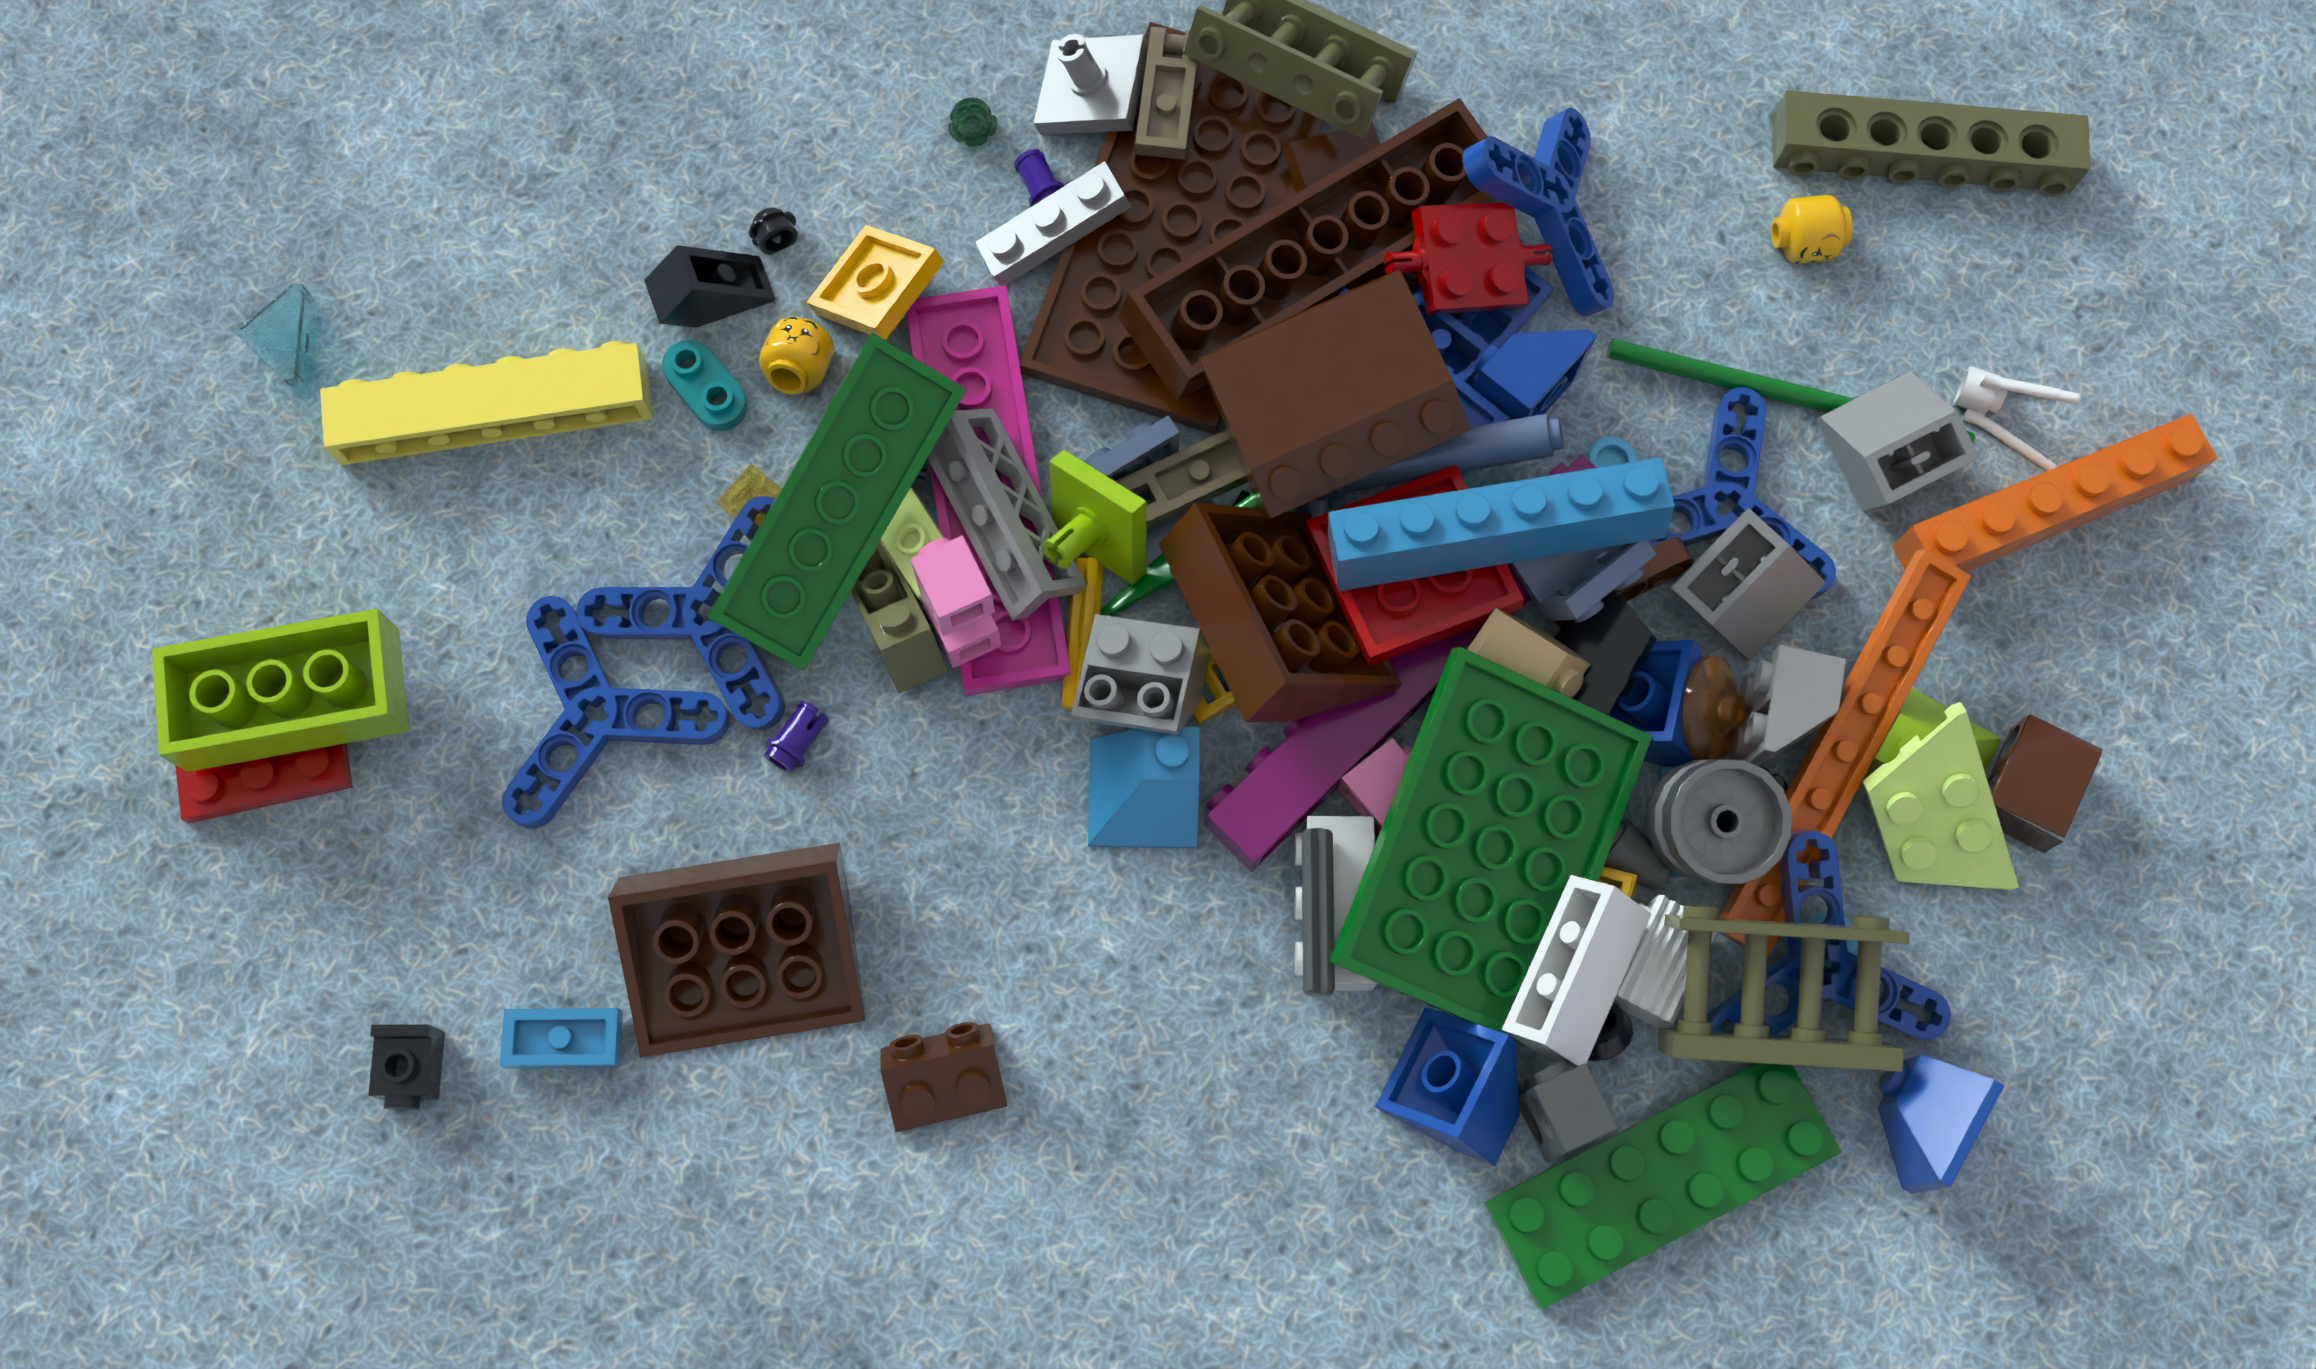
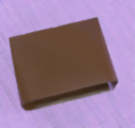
M2031 714L2015 724L2010 729L1991 770V774L1987 779L1989 784L1994 775L1999 772L1991 794L2003 833L2042 853H2046L2063 841L2016 816L2065 838L2100 760L2102 749ZM2013 731L2018 732L2013 745L2007 754L2000 759L2008 738Z

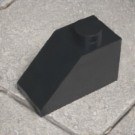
M677 245L644 279L659 324L697 328L768 304L776 299L761 258L755 255Z

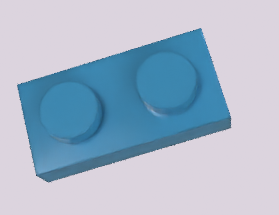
M619 1008L504 1009L500 1067L505 1069L620 1068L623 1011Z

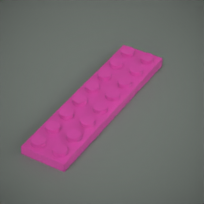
M1006 285L916 299L906 312L913 357L967 389L955 411L994 408L1042 498ZM972 427L977 438L991 446L983 428ZM929 462L939 529L944 537L950 539V541L963 535L992 594L995 613L991 615L999 630L1002 647L960 665L965 696L1062 681L1065 676L1071 675L1059 598H1048L1026 619L1011 620ZM995 469L1000 482L1015 490L1009 477ZM1019 513V518L1024 527L1038 536V531L1033 522ZM1043 558V563L1052 580H1055L1053 564Z

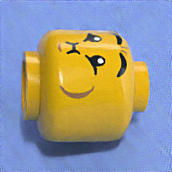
M1830 195L1791 198L1783 205L1780 217L1773 218L1771 224L1773 246L1775 248H1782L1785 258L1794 264L1832 261L1841 253L1843 247H1847L1850 244L1852 238L1850 210L1847 206H1841L1838 199Z
M787 317L780 319L771 328L760 352L759 365L767 381L779 392L791 395L804 394L814 391L821 385L833 359L835 348L832 338L815 321L803 317Z

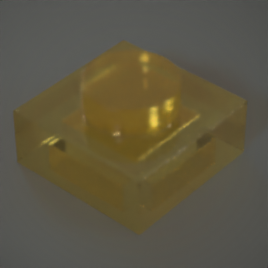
M751 463L716 503L735 519L749 500L758 496H768L775 499L781 488ZM758 514L754 522L760 526L765 516Z

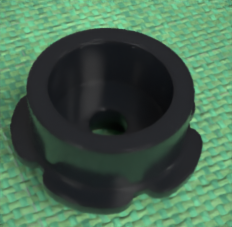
M773 207L766 208L754 217L748 234L752 238L753 244L759 246L763 253L772 255L794 245L798 238V232L794 227L796 225V218L789 211L783 212L781 209ZM780 236V243H776L772 239Z

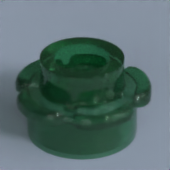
M962 99L953 107L950 113L951 123L948 125V130L951 137L957 142L964 141L967 146L977 147L985 144L987 137L993 136L997 130L996 117L991 115L990 107L981 99ZM974 121L977 123V126L969 127V122Z

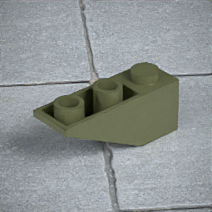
M880 540L853 586L851 594L887 671L900 694L948 672L931 627L904 575L882 540Z

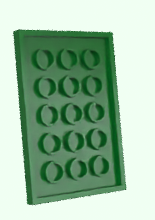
M1463 647L1452 648L1334 948L1330 963L1460 1019L1506 1033L1502 1030L1570 875L1599 881L1652 736ZM1515 1039V1042L1524 1045L1523 1043Z

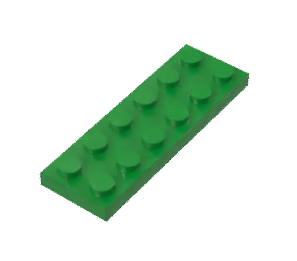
M870 333L709 612L708 618L805 671L967 389L876 334Z
M1755 1063L1484 1202L1538 1309H1544L1842 1152L1793 1065Z

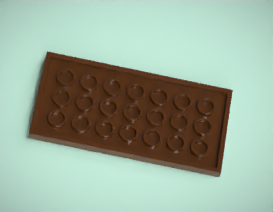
M1150 22L1145 38L1149 44L1151 27L1166 28V33L1185 35L1186 32ZM1164 54V57L1182 59L1181 55ZM1198 61L1185 160L1135 154L1143 83L1133 131L1107 133L1095 167L1104 161L1106 162L1132 207L1062 250L1019 364L1022 375L1160 418L1169 415L1173 422L1216 434L1222 416L1209 384L1204 385L1177 402L1119 320V313L1128 292L1297 194L1298 192L1282 148L1289 142L1320 135L1325 121Z

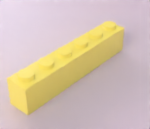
M611 341L604 343L600 348L581 351L557 349L551 351L547 356L527 359L518 356H508L500 358L496 363L479 366L453 364L447 366L443 371L424 374L399 372L390 379L369 382L351 379L343 381L335 387L320 389L324 447L340 465L653 419L648 366L637 342Z

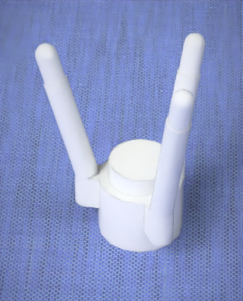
M1969 366L1961 380L1954 400V405L1965 408L1962 420L1980 426L2046 471L2056 468L2057 465L1989 419L1985 414L1987 411L1997 414L2008 391L2070 403H2078L2081 400V396L2078 393L2002 378L2000 375Z

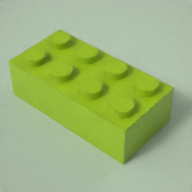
M378 608L151 648L159 756L186 772L409 732L399 628Z

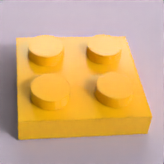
M865 225L806 303L820 317L868 335L874 333L886 340L945 261L933 247Z

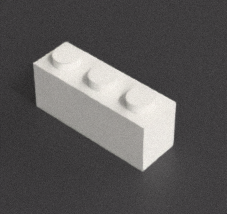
M1307 816L1304 824V830L1324 828L1331 830L1333 833L1334 948L1375 846L1374 816ZM1294 832V866H1302L1301 837L1303 832ZM1295 887L1294 890L1295 920H1302V887ZM1303 942L1295 943L1296 976H1303ZM1335 965L1334 991H1373L1377 985L1376 982Z
M1570 875L1502 1030L1541 1056L1559 1062L1565 1060L1568 1065L1573 1067L1587 1063L1651 913L1615 886Z

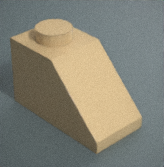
M1497 608L1493 610L1467 649L1570 698L1581 688L1584 679L1583 674L1590 666L1588 661L1543 629Z

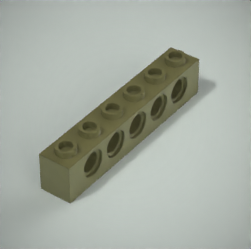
M1786 90L1773 115V167L1786 168L1795 175H1809L1816 171L1838 173L1840 177L1845 179H1860L1870 175L1888 177L1891 182L1898 184L1910 183L1915 180L1938 181L1941 186L1947 188L1976 184L1988 185L1991 190L1996 192H2008L2016 188L2039 190V193L2045 196H2059L2072 192L2090 170L2088 115Z

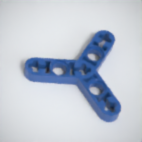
M1567 108L1545 121L1534 158L1496 137L1489 136L1464 150L1463 166L1468 179L1478 190L1535 219L1544 242L1550 244L1552 248L1549 253L1553 254L1552 261L1571 304L1580 315L1586 317L1609 308L1614 301V291L1575 200L1591 144L1590 131L1583 116L1576 109Z
M1737 387L1729 390L1720 400L1714 413L1703 488L1673 496L1674 511L1681 512L1688 518L1690 531L1686 534L1677 535L1667 530L1665 538L1657 539L1659 542L1655 540H1648V542L1653 547L1668 539L1680 537L1684 545L1688 546L1721 536L1749 508L1783 540L1798 551L1797 553L1809 565L1811 564L1819 570L1817 574L1826 583L1811 598L1816 599L1824 594L1835 580L1836 568L1833 560L1754 496L1766 419V404L1756 391L1749 388ZM1736 403L1744 405V412L1751 416H1748L1742 425L1740 434H1731L1735 428L1737 416L1735 412L1729 410H1732ZM1726 449L1738 451L1746 461L1745 470L1732 472L1724 468L1719 460L1720 452ZM1729 498L1736 505L1732 510L1733 513L1729 512L1723 517L1716 510L1719 502L1722 503Z
M768 496L755 497L742 507L693 587H599L586 592L579 600L576 610L577 620L582 628L601 638L693 639L733 716L739 723L753 730L762 731L774 727L784 715L785 702L781 691L754 643L710 620H707L701 626L704 618L698 611L703 604L711 607L716 602L720 593L711 587L715 581L722 587L726 585L728 580L724 574L725 563L735 554H744L748 545L741 543L740 540L744 535L749 540H752L759 528L754 522L758 514L765 516L775 500ZM653 600H666L670 609L669 618L659 627H648L643 616L646 606ZM604 601H606L607 605L616 610H629L630 620L623 616L606 617L604 626H602L601 622L593 618L592 615L594 610L603 609ZM741 645L747 653V662L744 668L734 674L725 673L720 665V657L723 651L729 646ZM757 673L760 677L758 679L751 680ZM750 682L753 690L763 698L770 697V701L764 705L766 715L760 718L753 713L746 714V709L752 706V700L747 690L739 686L733 691V686Z
M548 596L540 598L528 610L526 624L565 710L507 786L503 794V809L505 814L521 827L536 829L544 826L555 816L609 741L694 745L713 744L720 740L728 731L730 724L729 713L718 697L706 692L612 688L585 629L582 628L577 620V613L566 600L560 597ZM554 611L559 617H564L559 621V626L569 642L559 645L555 636L547 627L540 629V627L547 623L546 614ZM576 655L587 658L589 667L584 677L576 681H566L562 678L561 667L565 660ZM602 702H605L603 710L608 715L606 720L602 723L598 720H593L583 732L589 739H592L588 746H585L576 735L567 732L572 725L581 732L589 720L584 713L585 708L588 705L597 708ZM652 703L661 705L664 708L665 716L658 727L644 730L636 725L637 713L643 706ZM680 704V712L688 716L700 715L702 707L708 706L711 713L717 717V720L708 722L704 731H699L694 721L678 720L679 731H673L676 723L674 705ZM562 745L576 747L578 758L570 770L556 772L551 769L549 764L550 756L557 747ZM539 769L551 781L559 783L554 791L547 784L543 786L537 795V799L542 803L541 808L537 812L528 809L523 815H520L523 806L518 802L519 797L523 793L530 796L534 795L542 785V782L537 777H534Z
M1798 830L1791 832V838L1782 858L1779 860L1785 922L1804 923L1800 915L1801 905L1808 897L1818 895L1826 902L1827 916L1821 924L1845 925L1838 853L1835 844L1829 836L1818 831ZM1806 841H1808L1809 847L1819 849V859L1811 860L1810 863L1811 878L1824 879V887L1811 885L1798 887V879L1810 881L1807 864L1797 862L1796 853L1805 850ZM1787 936L1789 954L1767 969L1766 988L1774 984H1780L1786 989L1788 994V1004L1782 1013L1769 1016L1765 1012L1764 1025L1770 1026L1769 1034L1777 1035L1797 1021L1802 937ZM1830 939L1829 943L1825 942L1824 959L1830 960L1832 967L1831 970L1824 971L1822 1001L1827 998L1855 1011L1857 955L1848 952L1847 940ZM1881 967L1880 980L1883 983L1884 990L1879 1000L1878 1022L1922 1040L1935 1039L1942 1035L1949 1026L1951 1019L1950 1006L1946 999L1932 989ZM1742 988L1707 1014V1021L1713 1022L1712 1031H1723L1720 1025L1725 1020L1732 1024L1740 1022ZM1899 998L1917 1005H1924L1925 1003L1924 1008L1931 1012L1929 1022L1918 1021L1917 1023V1018L1914 1015L1894 1008Z

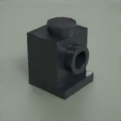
M371 1025L370 1036L374 1037L368 1096L384 1100V1109L400 1111L420 1110L421 1100H439L445 1031L431 1025ZM405 1056L408 1061L407 1070L401 1076L396 1077L397 1059Z

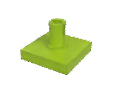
M1063 449L1049 461L1052 519L1059 531L1043 542L1042 547L1046 557L1053 564L1058 561V567L1061 569H1067L1077 557L1084 553L1089 557L1096 558L1099 564L1134 585L1147 573L1146 501Z

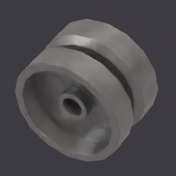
M1693 760L1672 768L1655 785L1646 806V832L1654 853L1670 870L1692 880L1722 884H1744L1764 876L1782 858L1791 838L1792 811L1783 788L1767 770L1745 760Z

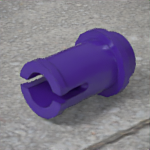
M1039 149L1028 150L1015 160L1014 168L1019 173L1030 194L1029 205L1031 207L1065 186L1062 182L1056 180L1045 159L1044 153L1040 152Z
M800 701L797 709L778 736L767 740L768 750L764 754L765 758L777 768L787 773H792L795 767H803L805 764L804 754L822 728L828 724L829 718L824 713H820L819 716L815 715L819 710L818 708L805 701Z

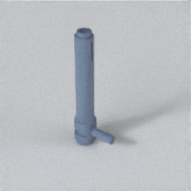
M1546 413L1470 427L1471 430L1303 505L1308 506V513L1313 518L1329 512L1328 501L1342 499L1345 497L1346 492L1409 482L1454 465L1457 466L1459 472H1466L1554 456V450L1564 449L1559 417L1549 418Z

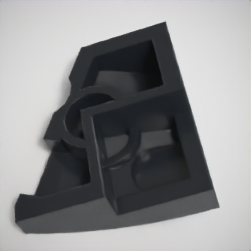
M1614 590L1601 599L1604 606L1599 612L1582 622L1577 623L1575 620H1572L1554 636L1555 639L1590 663V666L1583 674L1582 686L1572 699L1608 716L1619 696L1628 697L1635 683L1634 675L1636 669L1642 662L1647 660L1657 641V638L1632 607Z

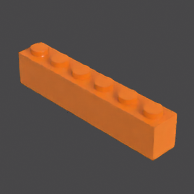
M2191 413L1912 525L1892 547L1904 570H1906L1915 551L1926 548L1964 572H1967L2189 482L2215 462L2218 457Z

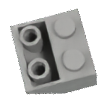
M1911 371L1816 418L1862 511L1889 505L1980 458L1957 411Z
M1748 508L1670 588L1750 660L1826 582L1785 540Z
M1095 614L1070 715L1072 719L1179 735L1200 703L1211 654L1200 628Z
M1779 645L1765 661L1760 660L1751 677L1745 676L1739 689L1738 707L1745 708L1746 710L1743 727H1736L1730 745V758L1745 760L1761 768L1809 738L1839 711L1846 659Z

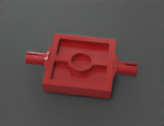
M1503 202L1420 206L1411 212L1415 235L1412 251L1387 252L1384 257V265L1390 264L1385 267L1387 274L1396 270H1400L1402 273H1415L1423 290L1426 315L1519 309L1529 304L1524 275L1525 266H1547L1551 263L1553 254H1545L1552 250L1548 243L1523 245L1518 234L1515 208Z

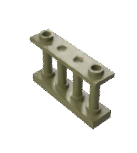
M1226 0L1222 15L1200 5L1196 9L1183 54L1361 139H1364L1368 133L1381 97L1394 103L1399 99L1418 53L1307 0Z
M1684 905L1683 915L1665 914V926L1678 930H1688L1684 1019L1677 1020V1029L1659 1028L1658 1051L1672 1058L1903 1072L1904 1048L1884 1042V1033L1878 1032L1882 942L1909 944L1910 932L1889 928V918L1854 915L1853 926L1720 918L1719 907ZM1712 932L1745 934L1740 1022L1734 1023V1032L1712 1031L1713 1022L1707 1021ZM1769 935L1802 937L1797 1026H1791V1035L1769 1034L1770 1026L1764 1025ZM1825 939L1858 941L1854 1029H1848L1847 1039L1826 1038L1827 1029L1821 1028Z

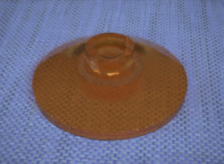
M1705 656L1696 663L1687 681L1683 701L1684 734L1688 748L1695 760H1723L1731 748L1737 728H1740L1745 721L1746 704L1744 698L1738 693L1733 671L1727 661L1720 656Z

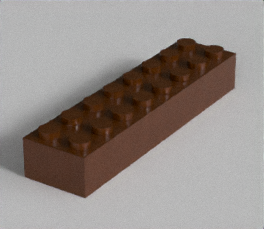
M1458 98L1131 290L1126 296L1118 318L1178 402L1208 384L1198 357L1337 297L1345 287L1350 291L1386 275L1385 267L1390 265H1384V257L1387 252H1410L1413 249L1415 235L1411 212L1418 207L1501 202L1474 187L1468 179L1463 166L1464 150L1488 136L1462 100Z

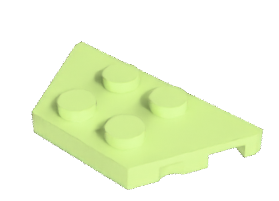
M1961 702L1952 704L1944 711L1947 719L1924 739L1916 735L1900 749L1899 754L1894 760L1882 764L1863 781L1890 867L1897 882L2005 890L2019 888L1967 711Z

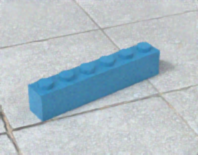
M1660 457L1328 512V545L1338 591L1665 538L1675 504L1662 458Z

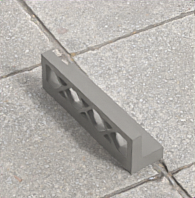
M994 408L954 411L928 456V460L1011 620L1028 618L1048 598L1079 594L1087 586V583L1075 560L1067 569H1061L1058 567V561L1053 564L1043 551V542L1051 538L1059 530ZM972 427H982L991 446L978 439ZM995 469L1009 477L1015 490L1000 482ZM1019 513L1033 522L1038 531V536L1024 527L1019 518ZM1043 558L1057 567L1062 579L1052 580L1043 563Z

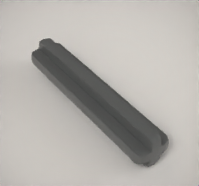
M1310 828L1304 830L1301 837L1303 991L1305 995L1325 997L1332 995L1335 990V965L1330 963L1334 951L1333 833L1329 829Z

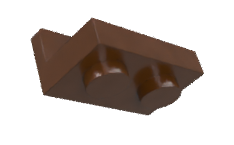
M964 1022L951 1026L943 1034L922 1038L920 1035H906L895 1039L889 1046L883 1047L880 1050V1071L895 1132L1007 1107V1099L995 1050L991 1024L978 1025L974 1022Z

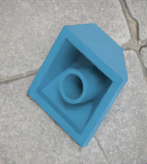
M1184 727L1179 735L1130 729L1090 739L1088 847L1197 848L1200 727Z

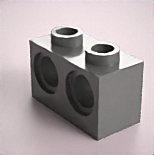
M1563 1060L1535 1073L1532 1077L1523 1081L1528 1091L1519 1095L1520 1111L1545 1161L1563 1155L1618 1129L1586 1063L1570 1070L1566 1061Z

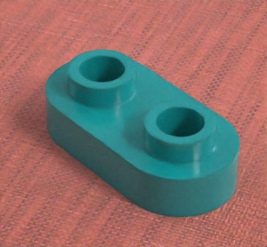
M684 340L675 343L666 351L662 360V371L667 382L704 426L716 431H725L734 428L744 419L748 405L741 386L707 346L695 340ZM684 360H696L692 367L687 369L680 368V364ZM715 396H727L726 401L721 405L714 406L710 404Z

